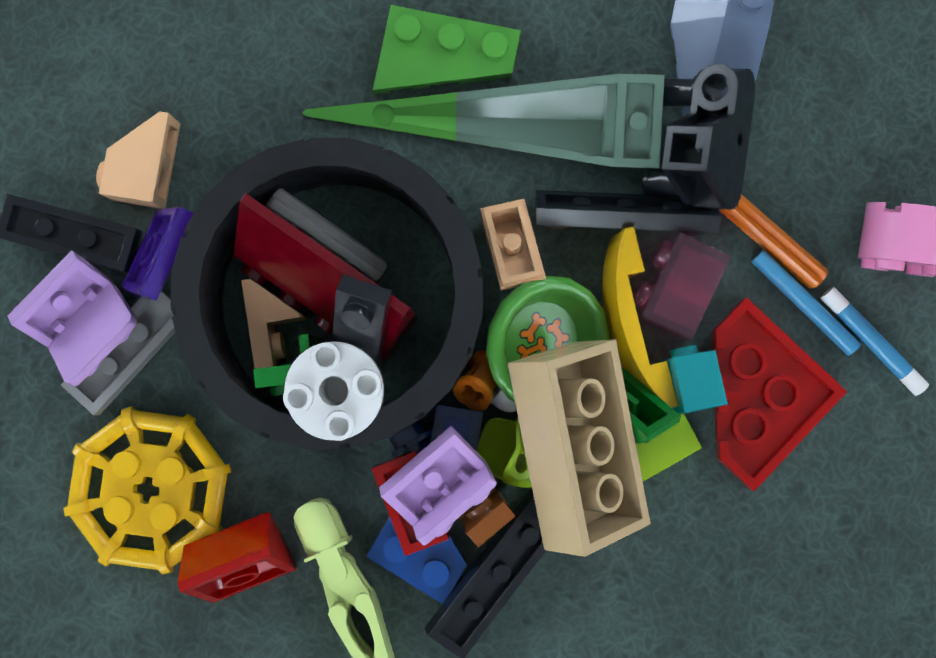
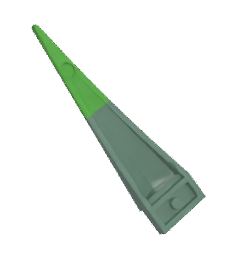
M610 74L306 109L302 114L306 117L610 167L659 168L665 75Z

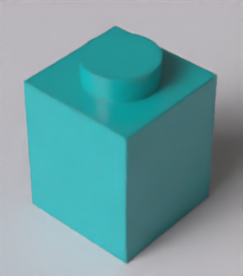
M697 345L670 350L671 358L665 361L668 363L678 404L677 407L672 409L681 415L728 405L715 350L698 353Z

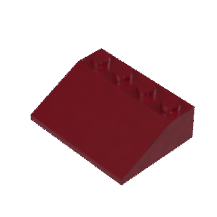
M245 193L240 200L233 256L245 263L240 271L261 286L267 280L271 281L282 289L277 296L279 299L299 312L304 305L319 315L314 323L332 335L336 289L343 274L374 285L377 284ZM392 294L381 358L386 362L391 358L418 319L409 306Z

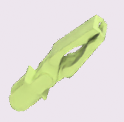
M325 498L311 499L297 509L293 518L294 526L307 555L304 562L306 563L316 558L320 567L319 578L323 583L329 606L328 615L334 628L352 658H395L376 592L369 585L357 566L355 558L349 552H346L344 547L353 538L352 535L348 536L341 517L330 500ZM352 605L365 616L373 636L374 649L362 638L354 625L351 616Z

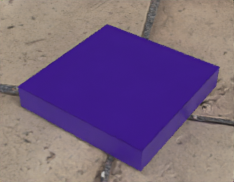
M183 207L156 210L121 285L122 291L136 297L157 301L173 266L181 236L184 237L185 227L193 216V212Z

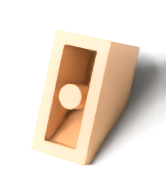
M159 111L107 148L105 161H102L97 169L96 181L99 187V194L114 202L165 209L180 123L171 114Z

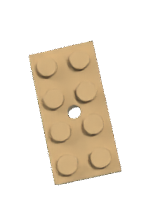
M616 339L573 342L507 363L544 550L586 557L650 525Z

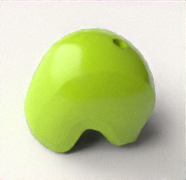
M518 417L516 421L502 418L490 419L481 432L476 451L487 461L493 476L501 479L503 483L515 487L532 488Z

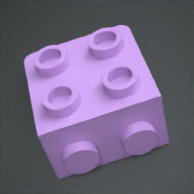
M72 250L8 315L12 326L48 347L64 381L71 386H77L86 377L91 376L98 369L102 360L118 344L123 343L129 338L137 324L135 314L112 278Z

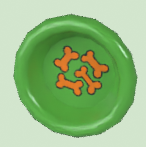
M545 275L546 279L518 285L500 302L489 324L486 356L491 375L507 398L515 402L507 363L573 342L610 340V332L604 309L589 289L568 277Z

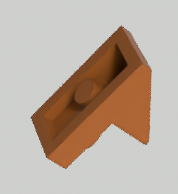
M495 486L482 503L470 507L459 519L466 534L479 548L511 521L515 514L502 493Z

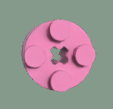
M886 202L866 203L858 258L861 259L860 268L879 271H904L906 265L905 274L924 277L936 276V206L901 203V206H895V209H887Z

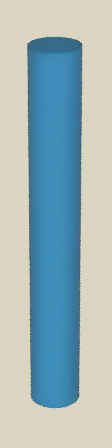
M764 249L751 260V263L847 356L853 354L860 347L861 343Z

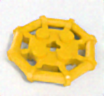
M133 406L123 408L118 417L85 442L76 443L72 453L75 455L68 503L67 507H63L65 516H70L99 556L98 562L105 567L110 564L159 570L164 575L173 572L174 566L181 561L184 545L223 530L220 522L227 475L231 473L230 463L225 464L195 424V417L190 414L182 417L138 411ZM143 430L172 433L168 445L145 443ZM126 433L131 446L117 453L112 460L101 453V451ZM185 442L203 464L204 469L194 472L183 460L179 450ZM95 466L103 470L100 496L88 499L92 467ZM146 477L153 478V486L160 489L159 495L152 496L149 502L144 501L143 494L138 493L137 490L138 484L145 483ZM208 480L204 511L202 513L193 509L197 482ZM103 508L106 520L117 528V531L111 538L108 537L90 511ZM186 519L195 528L171 546L166 533ZM129 534L152 537L154 551L123 546Z

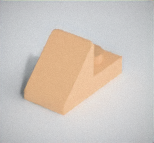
M252 279L241 280L254 368L281 366L280 359L286 358V345L282 332H275V325L309 320V318Z

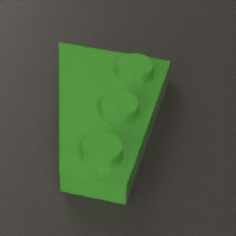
M391 5L373 92L374 94L389 93L391 90L407 88H430L431 85L456 82L463 84L512 78L521 30Z

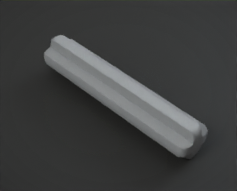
M278 188L267 201L266 208L371 281L379 280L384 274L387 267L384 259L283 188Z

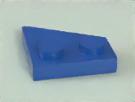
M390 517L366 555L367 558L441 604L450 595L467 567V561L450 535L449 540L405 556Z

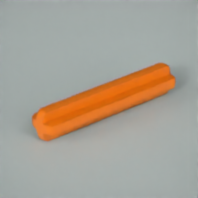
M742 194L735 209H719L721 213L807 288L817 287L828 275L827 268Z

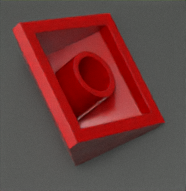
M269 511L184 545L177 584L181 593L215 603L293 572L297 568L291 552Z

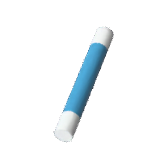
M834 286L829 288L820 297L914 396L921 394L928 388L929 383Z

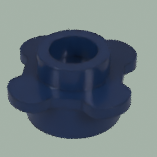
M420 420L416 421L389 438L395 448V451L391 454L395 457L401 452L403 454L416 450L417 453L421 452L429 445L426 437L431 435L433 431L431 429L426 431Z

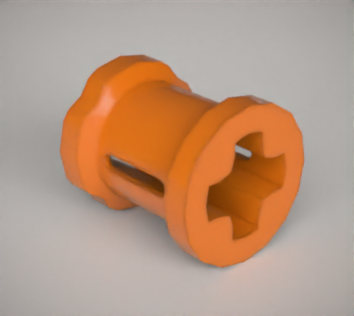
M480 350L472 355L469 362L470 369L465 376H461L453 387L454 395L458 401L468 408L477 411L488 408L494 398L493 391L497 386L491 375L486 350Z

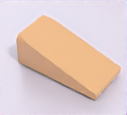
M525 199L480 208L482 225L500 291L515 288L522 283L546 279Z

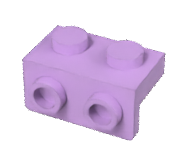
M450 426L381 485L379 490L381 497L413 526L416 539L425 546L435 537H440L447 533L453 526L454 521L470 507L482 503L496 486L497 482L487 461Z

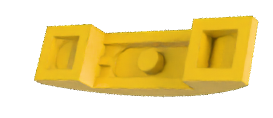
M634 227L625 228L611 237L603 266L602 298L610 340L616 339L621 366L671 408L677 407V399L667 361L654 364L649 363L629 278L645 270Z

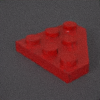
M746 297L712 330V350L716 351L728 405L714 408L716 459L749 490L755 491L838 403L847 391Z

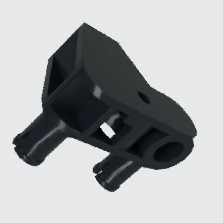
M715 64L701 69L693 79L664 78L663 107L691 106L688 115L667 126L662 169H646L642 183L645 195L680 197L687 207L735 209L741 198L755 100V79L750 69H732L727 65ZM729 85L727 94L720 99L722 91Z

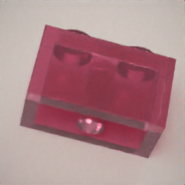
M683 233L673 238L671 243L664 240L653 261V265L659 267L652 283L648 281L643 283L634 301L635 306L640 308L637 314L639 321L681 341L692 340L731 256Z

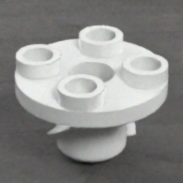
M345 342L320 343L305 350L293 362L286 377L283 402L294 421L310 435L324 440L342 441L362 432L378 415L384 397L382 375L374 360L359 347Z

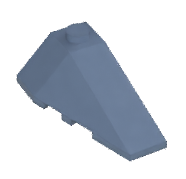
M675 0L670 30L672 40L674 41L677 79H693L701 69L715 64H722L732 69H750L756 82L771 22L774 0ZM729 85L722 91L720 99L727 94ZM683 106V117L690 113L691 106Z

